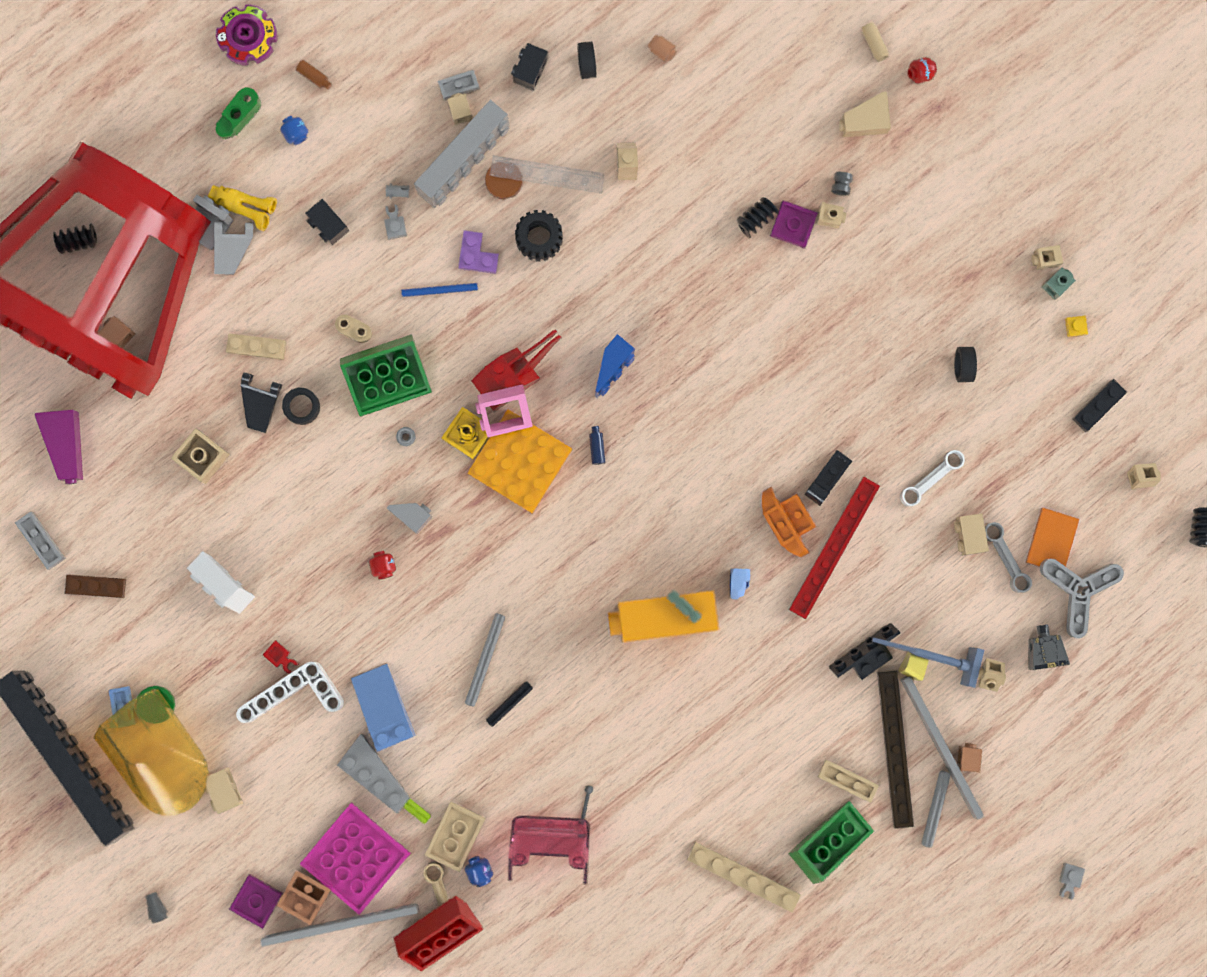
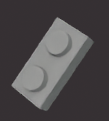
M474 70L438 81L444 101L451 98L454 94L461 93L462 95L480 89Z

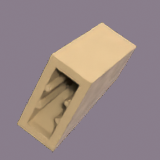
M887 91L874 96L843 114L842 119L839 120V130L843 132V137L888 134L891 124Z
M616 143L618 180H637L638 155L636 143Z

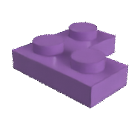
M464 231L458 268L496 274L499 254L481 252L483 233Z

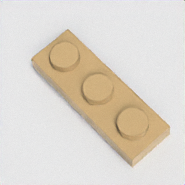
M228 333L226 352L284 360L286 341Z
M826 759L817 776L870 803L879 785Z

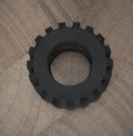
M534 210V213L531 214L529 211L526 213V217L522 216L520 218V222H517L515 239L517 247L524 257L528 256L529 260L536 259V262H540V259L546 261L548 257L551 256L553 258L555 253L559 252L563 242L562 227L559 224V220L554 218L552 213L546 214L545 210H542L541 213L538 210ZM536 227H543L550 232V238L546 243L536 245L528 240L529 232Z

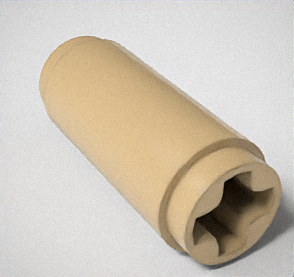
M873 22L864 25L861 28L862 33L877 62L887 59L889 57L888 50L876 25Z

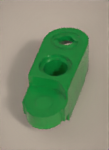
M245 87L239 90L221 113L222 117L215 124L216 133L220 138L229 139L234 135L237 136L259 111L261 101L254 89ZM235 113H241L239 118L233 119Z

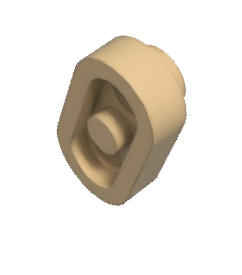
M341 315L335 321V327L339 333L359 343H365L371 339L372 331L367 324L348 315ZM343 321L348 322V325L346 327L341 326V323ZM363 329L365 330V333L363 335H359V330Z

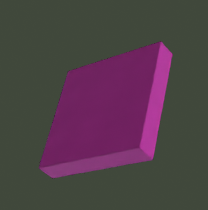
M782 200L778 211L779 215L776 217L770 237L805 249L818 212Z
M249 874L229 910L263 929L281 899L283 892Z

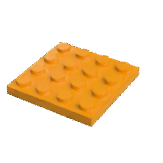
M507 409L500 422L519 418L520 416ZM532 424L533 427L491 436L467 474L533 514L573 449Z

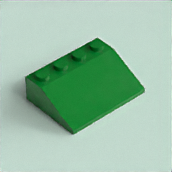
M412 334L340 358V367L360 417L432 393Z

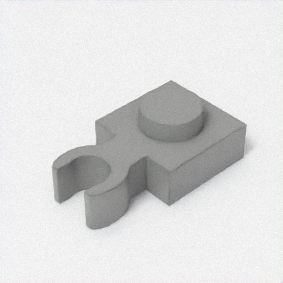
M396 204L394 205L395 211L393 213L389 212L388 206L385 208L387 215L390 217V219L384 220L389 240L407 236L403 216L397 217L399 210Z
M1064 863L1059 882L1065 883L1059 893L1061 897L1064 898V893L1069 891L1068 899L1073 900L1075 895L1074 886L1080 888L1085 871L1084 868Z

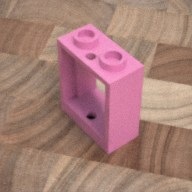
M523 385L477 395L479 402L475 403L477 413L482 414L483 419L479 421L482 431L486 430L487 437L533 427ZM514 400L519 401L522 417L489 424L485 407Z

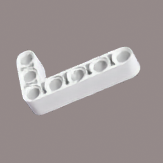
M308 662L242 705L237 710L236 716L242 723L252 722L308 684L324 708L329 712L340 710L343 707L344 701L323 667L318 662ZM311 665L317 668V673L314 676L308 673V668ZM294 676H298L301 680L300 685L297 687L292 684ZM321 681L326 682L328 685L325 692L319 690V683ZM278 687H282L284 690V695L281 698L276 695ZM332 697L338 700L336 708H332L329 705V700ZM261 698L267 700L268 705L266 708H261L259 705ZM246 708L251 711L249 719H245L243 716V711Z

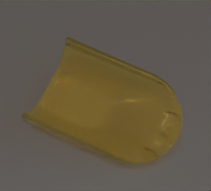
M152 689L129 701L98 727L93 738L145 808L159 815L172 816L190 810L201 800L207 788V775H209L206 759L158 689Z

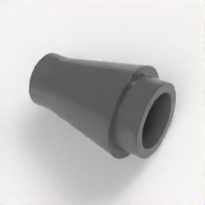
M157 892L145 896L148 918L152 924L167 919L166 913L168 911L158 897Z

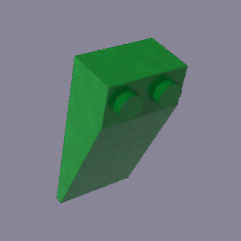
M848 801L788 854L813 884L821 883L874 830L853 804Z

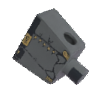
M1048 624L1037 626L1038 637L1029 638L1028 640L1029 670L1070 665L1061 636L1050 635Z

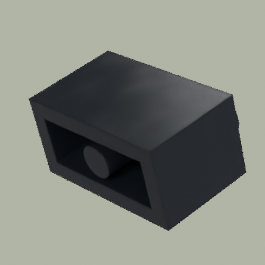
M527 43L526 47L521 49L518 57L520 61L518 65H514L511 75H513V83L534 91L549 55L548 51Z
M323 198L305 212L308 217L306 221L313 229L317 227L320 231L318 235L325 243L329 241L333 246L349 232L345 223Z

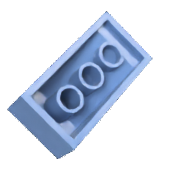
M388 664L351 678L377 752L416 736Z

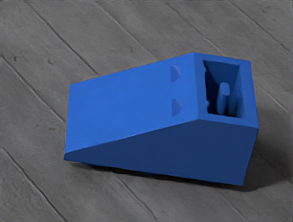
M618 334L604 350L595 390L596 398L600 395L604 396L610 389V383L612 381L616 382L620 378L622 369L625 366L628 368L635 360V348Z

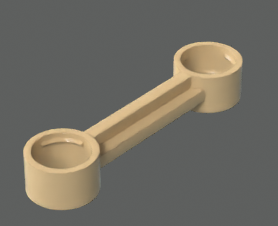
M438 862L429 863L425 867L423 875L425 880L432 884L438 905L441 906L449 900L442 880L444 868ZM430 866H436L440 869L441 876L437 880H432L428 877L427 870Z

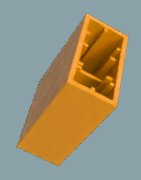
M714 591L679 595L680 598H684L694 608V611L697 610L701 614V618L696 623H693L688 615L683 614L675 606L674 602H670L667 596L618 602V611L608 612L610 636L621 635L623 643L719 631Z

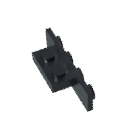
M889 623L877 633L868 637L860 645L851 649L846 655L837 659L829 666L830 670L839 678L853 668L858 677L863 680L893 659L888 648L885 645L872 642V638L891 641L901 634L900 631L892 623Z

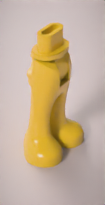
M213 185L208 194V198L213 200L214 204L220 205L230 212L252 219L256 228L261 231L267 229L270 221L268 214H273L277 206L276 198H258L233 188H225L224 186L218 187ZM246 203L252 205L258 209L263 210L264 212L245 207L242 204Z

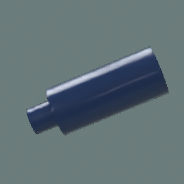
M592 426V433L589 434L592 465L605 464L603 433H600L599 426Z

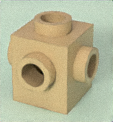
M986 658L979 671L978 687L997 692L1006 680L1005 663Z

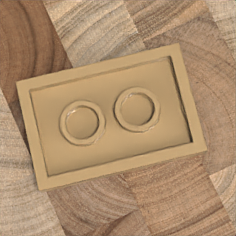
M450 801L425 856L460 872L486 818Z

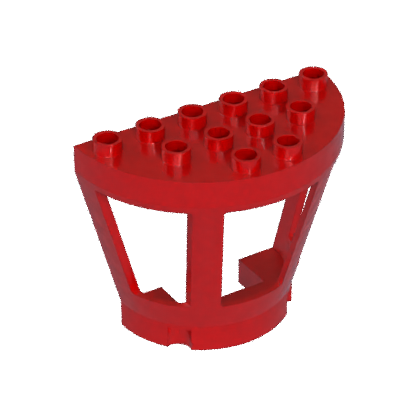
M79 142L69 160L0 223L1 237L48 194L0 242V268L76 192H80L124 218L126 222L72 317H67L0 277V325L20 334L21 338L38 348H43L67 360L66 363L98 380L103 373L115 378L116 380L111 388L130 399L134 397L137 391L149 396L161 377L199 247V241L211 221L171 192L126 164L91 145ZM154 237L177 252L178 258L148 361L145 362L97 334V330L148 238Z

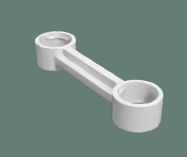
M958 450L948 452L944 456L943 462L914 487H908L901 492V502L908 507L917 505L923 493L948 472L963 466L965 462L964 455ZM954 453L959 456L960 464L957 467H953L948 463L949 454ZM908 490H912L917 494V501L913 504L905 500L904 495Z

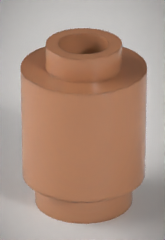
M657 34L648 45L651 52L664 62L667 60L671 61L677 53L674 44L663 36L659 37Z

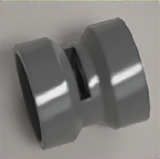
M835 172V184L832 186L831 192L841 196L850 195L851 188L849 186L852 183L853 175L847 172Z

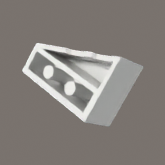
M203 551L187 567L192 573L190 577L198 584L201 582L204 585L202 589L210 596L213 594L216 597L214 601L222 608L226 606L240 614L255 598L252 593H249L241 586L242 584L238 580L236 581L228 574L229 572L212 556Z

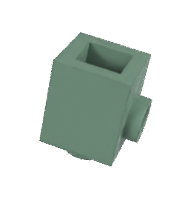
M1062 267L1042 288L1056 300L1076 280L1069 270Z

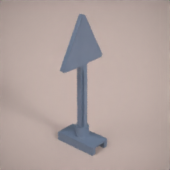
M872 638V642L897 650L908 651L915 656L957 667L958 670L963 671L960 685L976 687L984 654L982 649L969 647L966 659H955L920 648Z

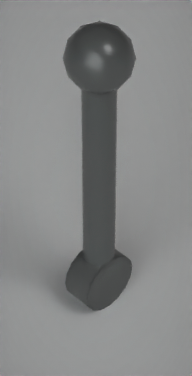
M589 785L585 787V802L581 819L578 821L580 826L586 824L585 815L590 794L593 792V787Z

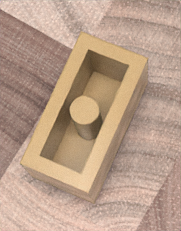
M983 514L957 517L956 522H954V529L959 536L957 547L962 556L988 552Z
M229 767L203 778V788L207 794H210L212 799L210 805L217 814L243 804Z

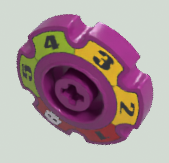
M246 4L245 8L240 10L235 6L225 12L220 18L223 25L220 28H216V40L222 52L228 51L226 56L233 63L248 66L249 62L254 60L256 64H259L273 53L274 50L271 44L276 43L278 40L277 28L272 18L266 19L268 15L262 8Z

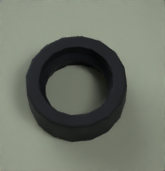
M593 42L577 43L581 79L596 78Z
M957 347L954 365L958 383L974 382L976 379L977 356L974 347Z
M298 387L291 389L282 400V410L291 422L298 425H306L317 418L320 412V403L312 391ZM305 395L312 402V410L305 417H297L290 410V403L296 396Z

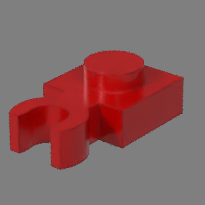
M277 640L263 654L275 667L278 668L282 664L284 671L288 674L292 673L288 668L289 663H293L295 666L299 665L295 659L288 658L291 652Z

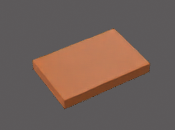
M1041 508L1025 563L1040 567L1043 560L1055 559L1066 567L1080 519Z

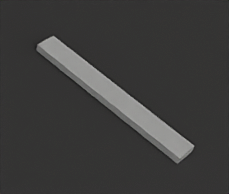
M906 676L900 679L973 818L977 820L983 818V812L912 678Z
M417 903L269 934L261 938V945L263 947L417 914L419 906Z

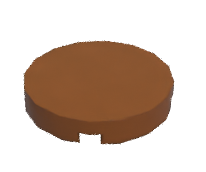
M507 161L493 164L487 170L485 176V185L489 193L501 200L516 196L523 184L519 168Z

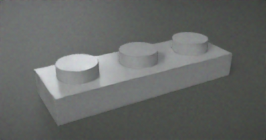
M30 511L15 522L47 570L52 569L66 559L34 512Z

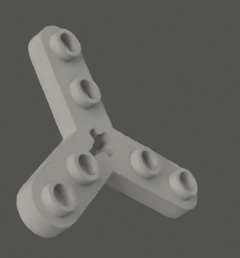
M1045 559L1040 564L1041 574L1069 594L1067 633L1074 638L1084 637L1088 631L1090 597L1120 582L1124 576L1122 567L1118 564H1108L1080 578L1055 559ZM1078 586L1086 587L1082 590V594L1077 593Z

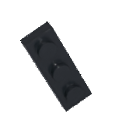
M1115 379L1111 380L1072 420L1085 433L1088 432L1127 391Z

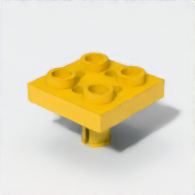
M462 407L441 439L474 460L488 437L486 430L482 431L479 421L481 418Z

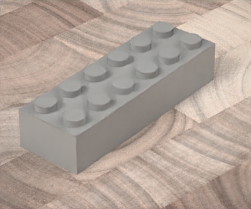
M490 99L414 183L417 193L434 208L437 205H442L447 198L446 195L450 191L453 192L458 187V182L471 173L473 165L475 163L479 164L484 158L483 154L487 150H492L497 143L496 140L508 132V114Z

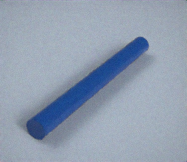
M477 283L402 289L401 292L402 297L477 291L478 286Z

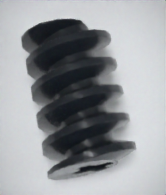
M762 197L760 202H756L754 207L749 208V212L745 211L743 213V217L739 216L737 222L741 231L748 238H751L750 231L756 234V226L762 229L761 222L768 224L767 217L774 219L772 213L774 212L779 215V212L770 200Z
M92 223L89 224L88 230L85 225H82V231H79L78 227L75 226L73 233L70 228H67V234H64L62 229L59 230L58 236L53 232L55 247L60 254H64L66 251L70 253L73 249L75 251H79L81 248L85 250L88 248V245L94 248L97 243V235Z
M1199 507L1193 509V513L1197 514V516H1193L1192 520L1197 523L1191 524V528L1196 531L1190 532V535L1195 538L1190 539L1189 542L1195 546L1207 548V507Z

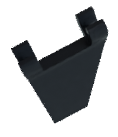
M244 372L241 378V391L247 428L266 433L276 400L282 389V384L272 382L270 392L250 386L254 375Z

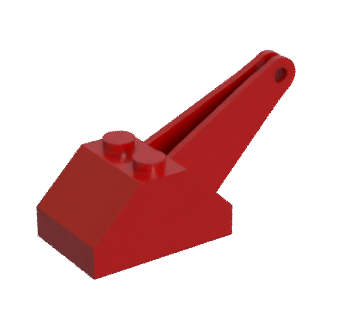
M556 329L523 353H521L518 347L506 352L485 366L471 382L480 394L523 385L525 391L540 380L534 368L562 337L558 335L553 338L529 362L526 360V357L557 334ZM508 402L489 407L493 412H496Z

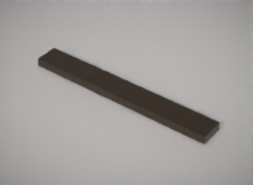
M897 671L877 672L893 828L914 827Z

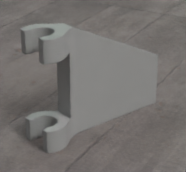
M214 222V274L234 275L253 238V223H245V234H222V222Z

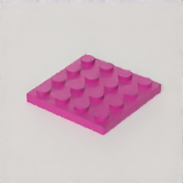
M351 802L302 860L300 865L360 915L411 852Z

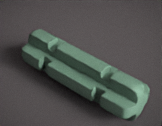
M675 590L669 593L667 599L672 603L674 602L675 606L683 614L688 615L693 623H696L701 618V614L697 610L694 611V608L684 598H680Z

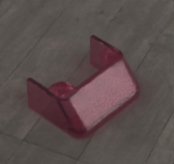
M523 815L513 818L508 856V881H512L513 866L526 865L530 860V855L569 857V865L572 868L583 869V884L587 885L589 822L582 818Z

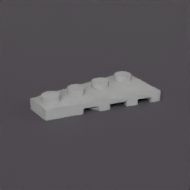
M360 734L337 766L394 812L399 813L410 799V796L388 770L389 768L382 762L364 735Z

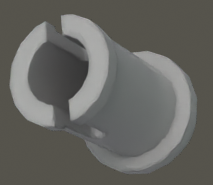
M392 183L386 185V197H390V199L392 197L409 198V185L400 186L392 185Z

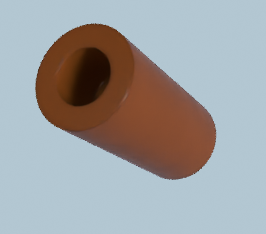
M301 60L296 67L298 73L319 88L325 87L327 90L330 89L332 83L328 81V77L305 60Z

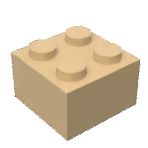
M195 428L171 459L200 482L207 484L230 454L202 431Z

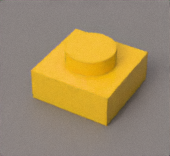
M1086 315L1065 318L1067 337L1085 336L1088 334Z

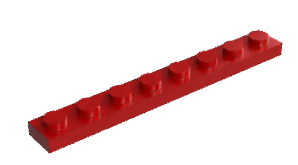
M862 477L792 602L789 611L803 619H807L879 490L880 485L866 477Z

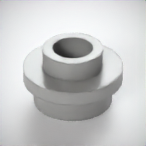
M409 427L399 429L396 434V439L402 446L412 445L416 438L415 432ZM404 434H409L408 440H403Z

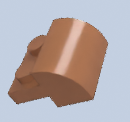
M296 870L276 906L311 926L331 890Z

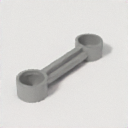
M996 522L985 525L987 541L993 543L1011 576L1010 586L1012 590L1017 593L1027 592L1032 586V580L1027 574L1022 573L1003 539L1004 529L1002 525ZM990 526H996L999 529L997 539H991L988 536L987 529ZM1019 576H1023L1027 581V586L1023 590H1019L1015 586V579Z

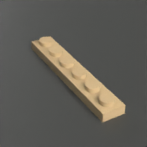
M697 842L694 843L687 857L688 861L792 913L801 894Z

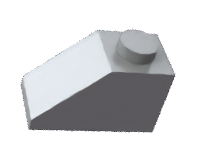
M417 503L389 505L387 507L390 512L416 534L432 518L429 514L431 510L423 503L421 506Z

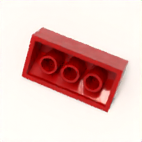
M455 895L393 937L397 956L422 972L481 932L483 926L468 904Z

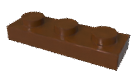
M66 575L64 594L124 598L126 579Z

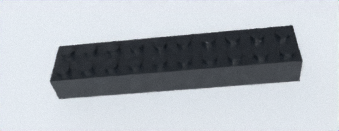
M25 670L9 672L0 679V697L104 847L116 843L135 829L132 818L128 814L125 815L121 809L123 806L120 801L113 798L109 785L102 782L97 768L92 767L88 762V755L77 746V739L68 733L65 722L56 716L54 706L51 703H47L42 689L36 687L33 683V676Z

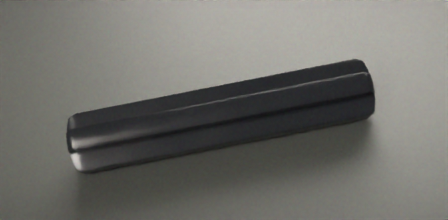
M527 681L522 684L486 719V722L491 727L495 726L533 689L532 685Z

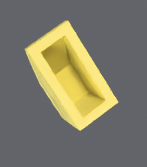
M907 652L898 672L911 677L913 680L922 681L929 660Z

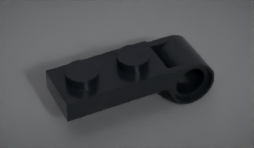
M836 450L804 495L821 506L852 463V460Z

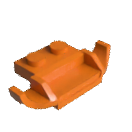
M772 487L763 491V515L781 546L798 557L809 554L810 552L802 542L801 536L817 526L799 495L795 494L781 503L775 496Z

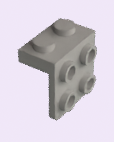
M196 195L193 199L198 205L195 210L211 221L199 243L209 250H213L214 222H222V234H225L234 220L228 215L230 212L224 207L219 206L217 208L213 205L214 201L204 195L202 198Z

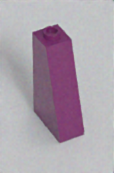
M72 409L35 413L37 424L58 480L65 482V484H77L78 480H83L79 412Z

